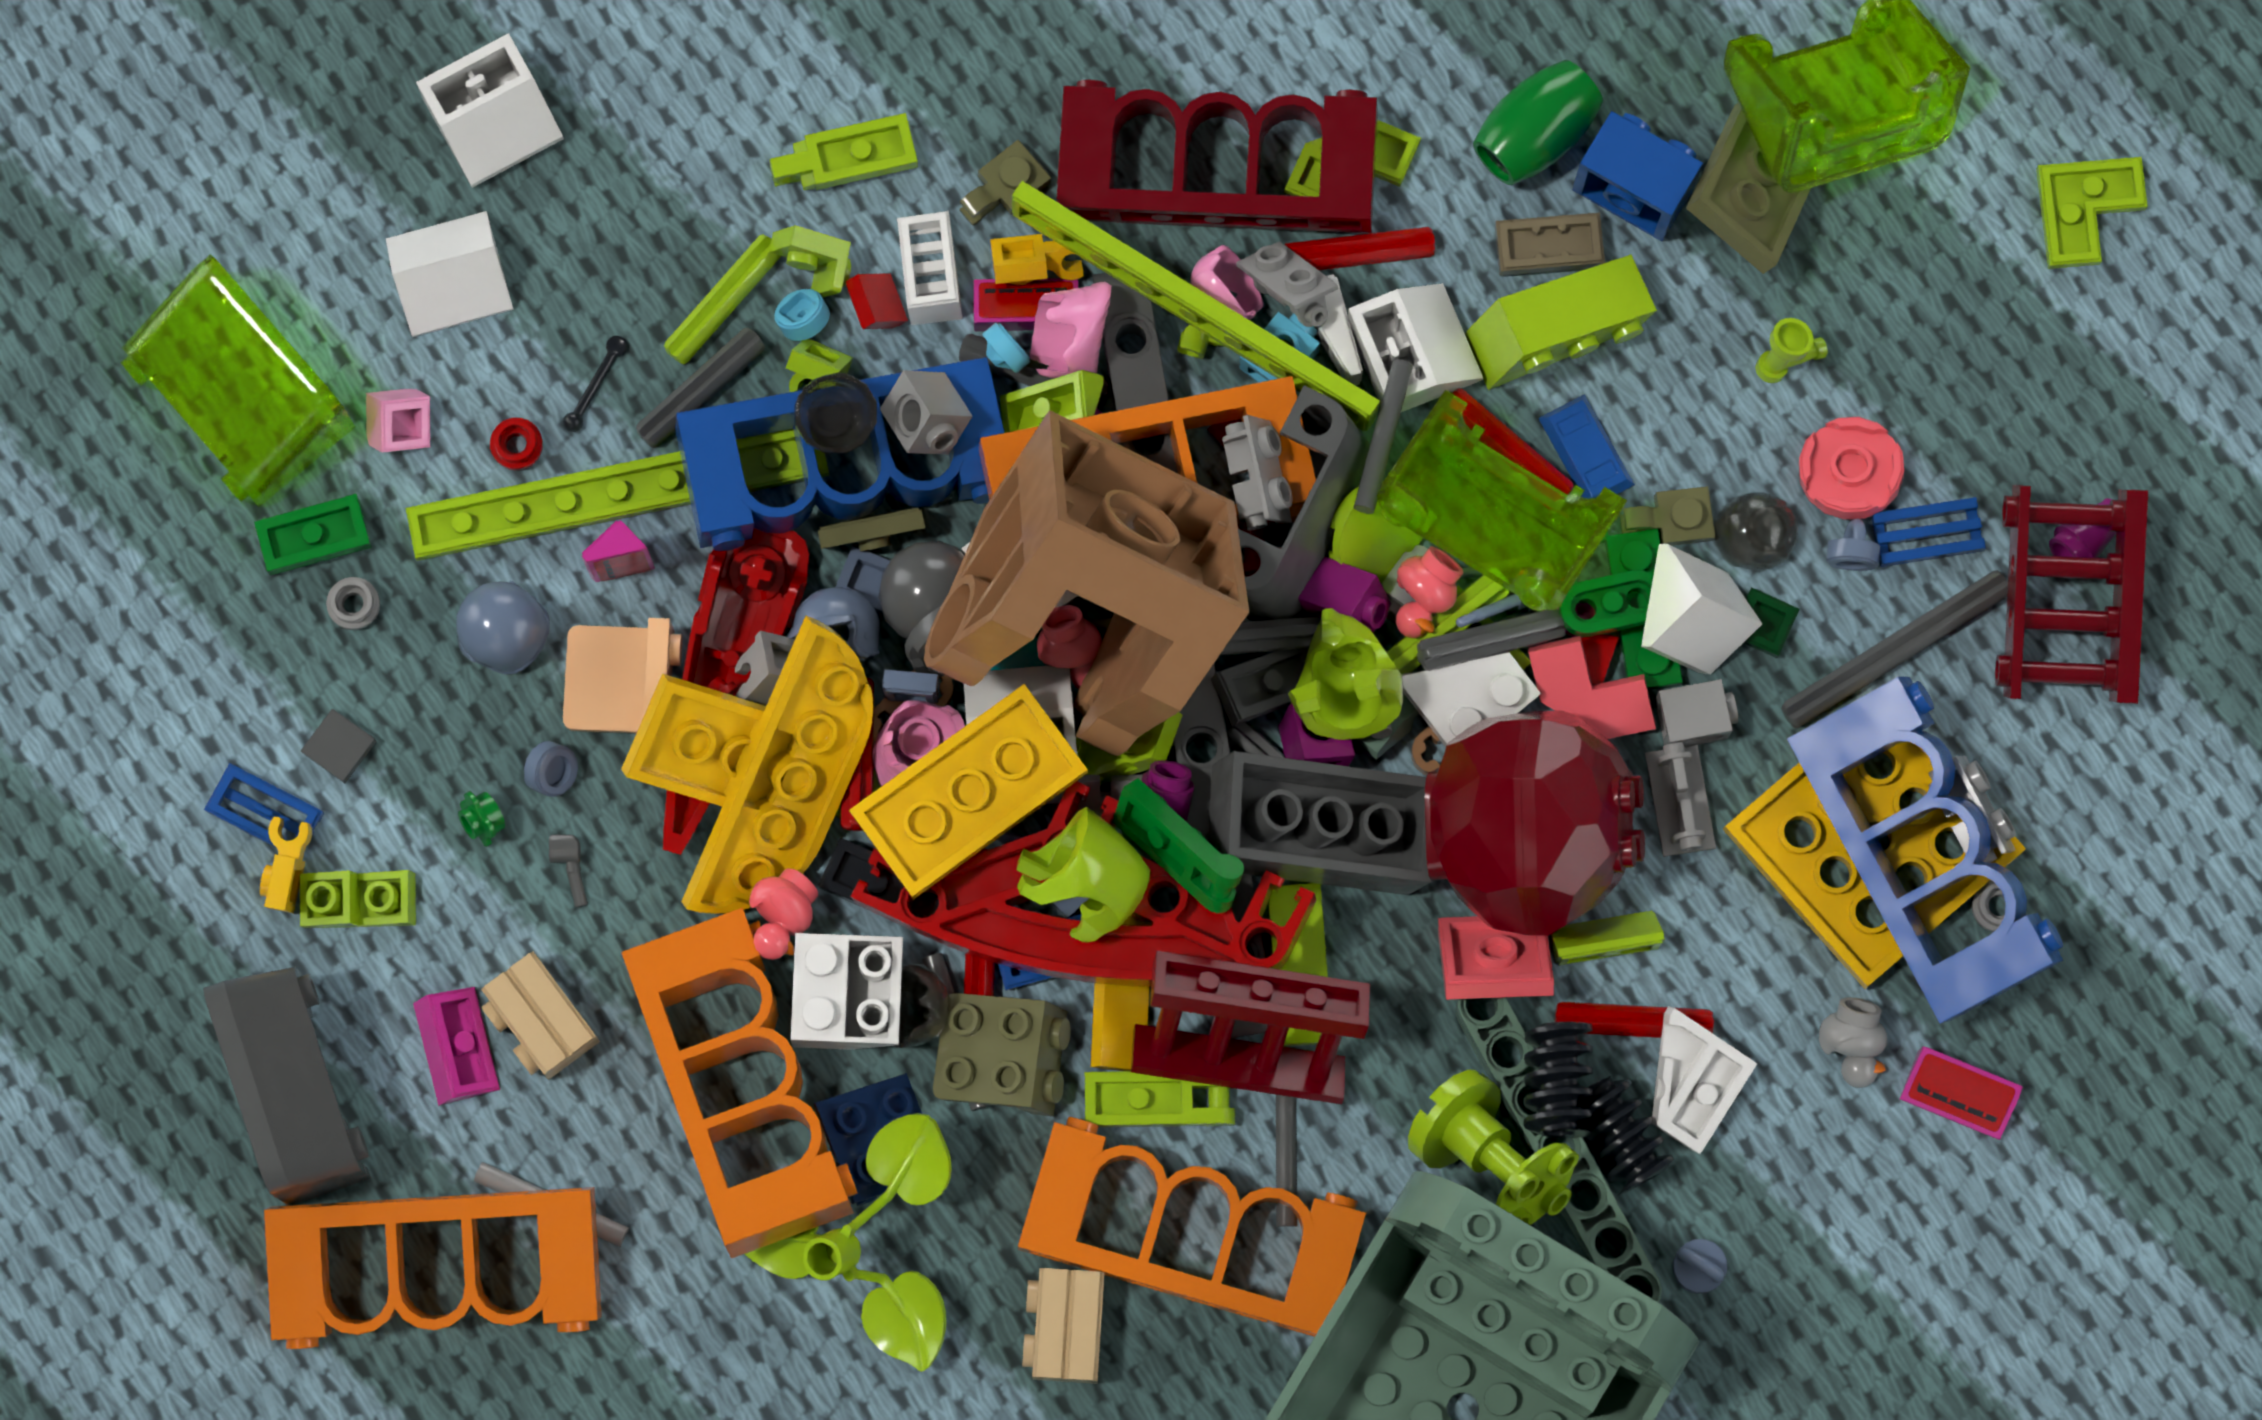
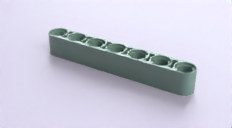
M1506 997L1489 998L1494 1004L1495 1015L1485 1021L1476 1020L1468 1014L1466 1009V1001L1468 999H1458L1455 1010L1458 1023L1488 1078L1500 1089L1501 1102L1529 1154L1532 1156L1539 1149L1543 1148V1143L1548 1137L1533 1133L1524 1128V1119L1530 1115L1524 1113L1519 1108L1517 1097L1522 1090L1531 1089L1525 1086L1524 1076L1537 1069L1525 1064L1524 1055L1534 1050V1048L1525 1042V1032ZM1500 1042L1514 1044L1520 1052V1063L1512 1068H1503L1497 1065L1491 1054L1492 1047ZM1564 1138L1569 1142L1571 1149L1579 1155V1160L1567 1188L1570 1190L1575 1184H1587L1596 1191L1598 1197L1597 1205L1592 1210L1581 1211L1575 1208L1569 1200L1561 1211L1586 1259L1623 1282L1631 1278L1643 1281L1648 1287L1649 1297L1659 1302L1662 1292L1659 1278L1583 1138ZM1612 1231L1619 1235L1623 1242V1252L1620 1257L1607 1259L1598 1253L1595 1247V1238L1599 1232Z

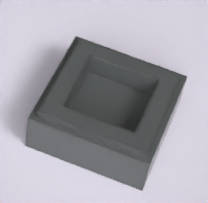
M331 709L301 749V752L345 784L377 741L334 709Z

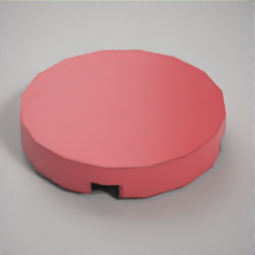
M1861 417L1837 418L1826 423L1825 427L1819 429L1816 433L1814 431L1806 439L1799 457L1800 485L1808 500L1825 514L1844 520L1865 519L1883 511L1897 497L1904 479L1903 451L1898 442L1896 444L1894 439L1888 435V430L1879 423Z

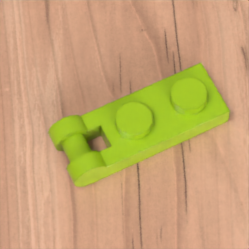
M1131 1071L1084 1072L1085 1121L1094 1123L1099 1128L1236 1125L1235 1108H1230V1089L1232 1088L1131 1073ZM1192 1089H1208V1108H1193Z

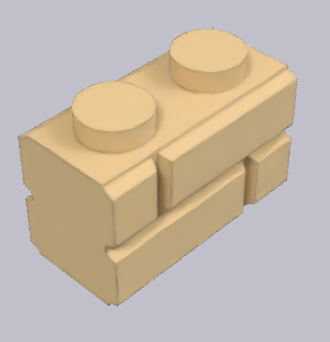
M534 951L528 953L507 971L501 973L481 989L489 1000L481 1007L499 1033L509 1027L521 1044L515 1047L513 1052L531 1076L538 1070H541L549 1080L600 1042Z
M1039 1268V1281L1028 1280L1026 1313H1036L1035 1335H1024L1022 1367H1033V1380L1098 1384L1104 1272Z

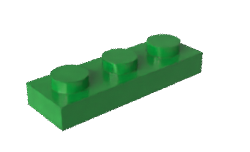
M1658 529L1606 536L1605 546L1610 575L1631 570H1645L1654 574L1658 546L1660 544ZM1631 592L1627 595V601L1632 607L1642 608L1646 605V599L1643 594ZM1645 625L1619 630L1626 678L1644 674L1648 690L1681 686L1680 664L1641 647Z

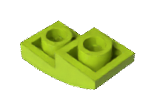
M347 870L300 874V927L416 926L415 872L399 870L356 873Z

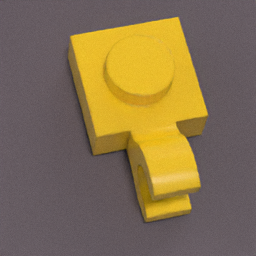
M1042 234L990 239L996 284L1010 283L1023 285L1033 280L1047 279V270L1053 271L1058 277L1065 280H1076L1084 276L1082 260H1064L1065 256L1075 253L1055 241L1043 242Z
M274 816L269 824L268 834L271 842L278 850V855L275 854L273 865H266L263 870L260 882V896L266 897L264 907L294 914L300 889V874H303L305 861H303L304 852L312 838V826L309 823L301 822L298 836L291 841H286L282 835L284 819Z

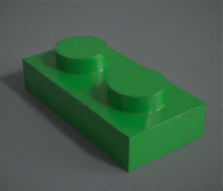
M357 494L254 521L266 570L270 576L372 548Z

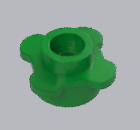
M468 791L464 794L465 800L460 802L462 810L458 812L459 820L470 838L476 839L479 837L484 846L487 847L492 844L491 838L495 837L496 833L505 829L503 815L495 800L487 792H482L475 796L471 791Z

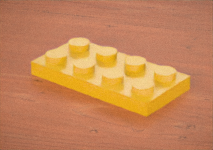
M1023 684L849 811L914 900L1088 773V769L1026 685Z

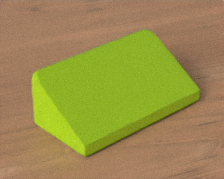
M1079 370L999 396L1004 433L1039 426L1049 410L1069 420L1093 416L1104 385L1103 375Z
M1652 910L1567 924L1550 934L1555 964L1558 963V966L1657 950L1665 940L1661 925L1655 912Z

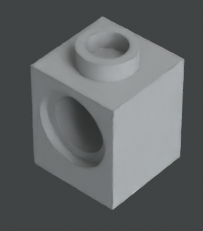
M903 370L880 408L907 453L949 455L972 418V414L945 372Z
M1722 679L1661 690L1655 698L1664 745L1683 742L1684 746L1725 740L1728 739L1733 731L1731 724L1738 723V711L1732 692L1724 693Z

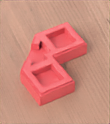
M1581 636L1528 648L1536 686L1541 693L1539 695L1541 703L1555 711L1575 714L1607 739L1656 729V721L1644 674L1592 685Z

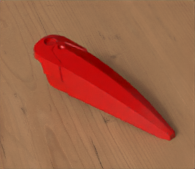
M753 528L752 539L744 540L745 544L743 546L728 551L712 550L708 556L698 597L701 605L693 618L682 680L706 687L716 677L720 676L727 684L733 681L739 687L734 694L736 696L742 684L748 681L751 669L749 673L742 675L735 673V667L740 657L755 642L757 633L764 631L785 636L787 627H792L797 608L800 605L807 585L810 556L806 541L795 531L766 533ZM667 790L663 850L679 855L682 854L710 804L709 802Z

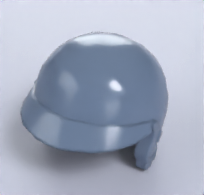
M511 580L510 582H489L478 586L466 596L457 613V639L462 654L470 661L477 662L501 674H516L529 666L543 649L550 631V617L547 610L536 601L534 596L522 587L515 585L516 583Z
M834 587L820 589L812 593L797 608L792 629L787 635L789 639H796L805 616H809L837 632L855 652L860 663L880 654L878 650L880 621L877 612L864 596L848 588Z

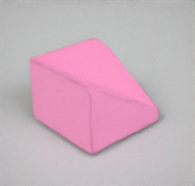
M417 389L366 393V435L369 446L382 453L429 448L430 396Z

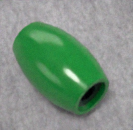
M1569 60L1548 66L1520 82L1499 101L1480 128L1473 142V148L1484 166L1501 182L1507 185H1514L1531 178L1560 160L1586 133L1603 103L1601 92L1593 80L1579 66Z

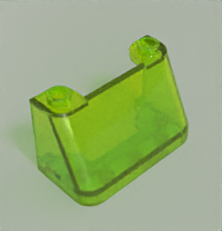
M1867 0L1857 11L1850 35L1772 57L1773 46L1764 35L1750 34L1728 41L1723 67L1770 174L1780 187L1789 193L1803 191L1927 153L1940 146L1949 137L1954 128L1971 69L1911 0Z
M211 254L188 273L122 346V350L127 357L120 364L140 387L149 381L157 388L227 470V473L220 479L240 503L249 496L259 508L355 428L350 416L336 396Z
M1445 390L1383 481L1377 494V501L1381 507L1382 515L1390 523L1398 527H1407L1513 592L1527 607L1535 611L1557 610L1603 546L1627 500L1606 487L1603 488L1596 498L1590 499L1582 497L1585 490L1577 485L1574 486L1569 496L1481 443L1480 439L1485 429L1476 424L1471 431L1463 419V412L1468 403Z

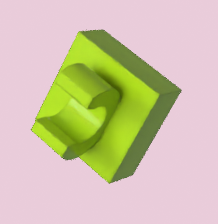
M802 340L792 349L786 365V369L795 372L789 382V391H799L804 379L815 381L818 387L839 384L846 377L853 357L814 340Z

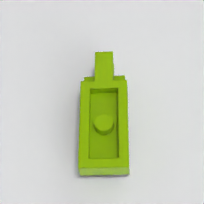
M906 113L804 135L805 140L793 143V154L769 159L775 187L801 181L803 190L815 188L820 190L918 168V160Z

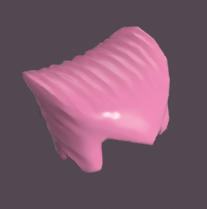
M1104 281L1086 287L1043 294L1038 302L1030 351L1032 360L1049 366L1047 369H1036L1040 376L1054 379L1079 370L1097 373L1099 350L1110 306L1112 287L1110 284Z
M904 701L882 727L873 748V765L879 785L882 787L965 727L960 713L950 705L940 707L925 701Z

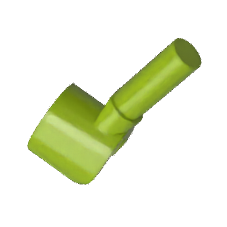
M1188 325L1181 333L1177 351L1203 359L1208 344L1217 347L1224 345L1195 327Z

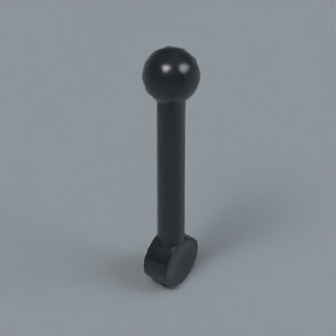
M612 336L608 339L606 343L608 353L574 411L564 416L563 426L567 431L577 432L582 428V416L615 359L626 353L627 343L621 336Z

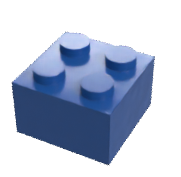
M1611 111L1579 164L1572 191L1662 242L1691 195L1703 162L1697 160L1696 153L1684 143L1673 139L1666 142L1650 133V126L1640 118L1628 113L1620 116Z

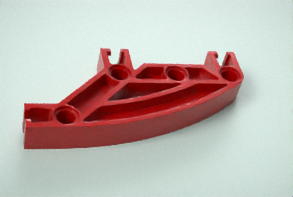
M1078 781L1066 789L1047 829L980 852L927 889L925 892L934 893L939 899L938 909L933 915L926 918L914 916L911 908L913 898L905 887L901 890L898 901L891 903L872 896L867 890L869 883L859 879L850 896L857 905L950 948L987 961L1056 978L1123 986H1151L1152 968L1156 951L1280 970L1288 961L1317 901L1314 892L1300 887L1294 897V900L1299 903L1286 925L1279 926L1272 920L1262 918L1272 891L1278 892L1285 881L1282 877L1266 870L1242 920L1237 922L1232 908L1224 913L1209 911L1160 865L1141 856L1150 869V881L1141 902L1130 916L1151 926L1121 925L1118 929L1104 934L1093 942H1082L1072 938L1070 931L1078 927L1079 920L1059 918L1013 906L1030 901V899L1020 895L1017 888L1023 873L1016 870L1023 848L1030 852L1038 851L1062 833L1074 817L1080 800L1085 802L1091 790L1090 787ZM1106 795L1101 809L1104 810L1101 818L1115 829L1116 825L1112 821L1119 801ZM874 849L868 860V864L872 867L870 874L879 878L884 869L894 874L878 850ZM1170 887L1179 892L1180 899L1178 905L1170 912L1161 913L1155 911L1150 903L1152 895L1160 888ZM1268 933L1275 937L1277 940L1275 952L1264 959L1251 956L1247 951L1249 940L1254 935Z

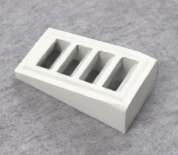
M949 211L897 218L907 310L911 325L961 320L963 316ZM912 230H920V231H916V232L910 233V231H912ZM941 232V240L911 244V235ZM943 253L944 259L913 262V256ZM937 274L946 275V280L916 284V277Z
M1334 274L1328 275L1327 277L1338 285V290L1325 295L1328 317L1321 326L1315 327L1318 331L1316 336L1341 377L1354 385H1359L1362 380L1363 369L1338 278Z

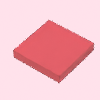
M1478 916L1438 918V937L1446 1000L1554 996V977L1548 935H1522L1496 930L1487 926Z

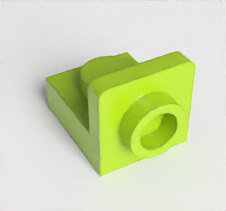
M797 225L773 232L769 252L786 257V264L793 268L814 270L811 289L817 291L822 298L840 293L851 273V261L848 259L851 242Z

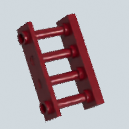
M2012 485V496H2004L2002 507L2003 527L2010 528L2005 655H1997L1995 685L2003 687V697L2010 699H2021L2022 682L2101 685L2102 691H2109V701L2138 704L2148 490L2118 489V500H2111L2109 505L2030 502L2031 486ZM2029 523L2108 526L2110 532H2116L2115 553H2108L2107 558L2028 555ZM2027 576L2106 579L2107 585H2114L2113 606H2106L2104 611L2025 608ZM2024 629L2103 632L2105 638H2111L2110 659H2103L2102 664L2023 661Z
M1156 951L1152 968L1150 1006L1161 1008L1156 1027L1135 1024L1131 1073L1342 1105L1345 1088L1346 1056L1336 1054L1342 1036L1365 1039L1369 1027L1370 984ZM1183 1011L1214 1016L1209 1035L1177 1030ZM1236 1020L1268 1024L1262 1043L1230 1039ZM1289 1028L1320 1032L1315 1051L1283 1047Z

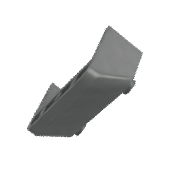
M296 967L225 980L204 987L203 991L209 1014L259 1170L269 1193L286 1205H295L371 1179L368 1168L361 1163L362 1159L369 1157L363 1134L359 1126L350 1129L346 1120L342 1117L311 1018H313L311 1007L319 1004V998L310 974L303 975Z

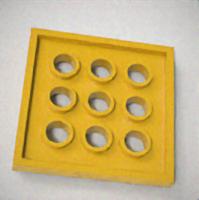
M1903 742L1883 752L1890 758L1893 766L1892 773L1887 778L1875 779L1865 771L1864 763L1843 774L1870 825H1876L1901 811L1899 800L1903 793L1915 791L1923 796L1927 794L1929 790L1928 785L1932 783L1928 773L1933 770L1930 758L1919 746L1911 742ZM1800 763L1795 765L1723 828V831L1864 989L1869 987L1903 957L1885 921L1882 925L1875 928L1866 927L1858 921L1856 917L1857 904L1862 900H1873ZM1938 808L1889 834V844L1884 852L1895 872L1904 865L1915 866L1922 872L1925 884L1953 869L1964 859L1965 852L1963 851L1962 855L1958 858L1947 859L1936 850L1935 838L1940 832H1953L1951 827L1962 822V819L1957 814L1946 818L1942 809ZM1792 820L1807 822L1814 834L1812 843L1803 848L1792 846L1785 838V825ZM2013 837L2010 840L2016 850L2011 853L2001 854L1997 847L1993 849L1997 859L1990 863H1997L2005 868L2023 853L2026 848L2016 837ZM1835 859L1844 863L1849 871L1848 883L1839 888L1830 887L1825 884L1820 876V867L1823 862ZM1971 875L1915 905L1914 908L1928 934L1986 885L1990 879L1982 875Z

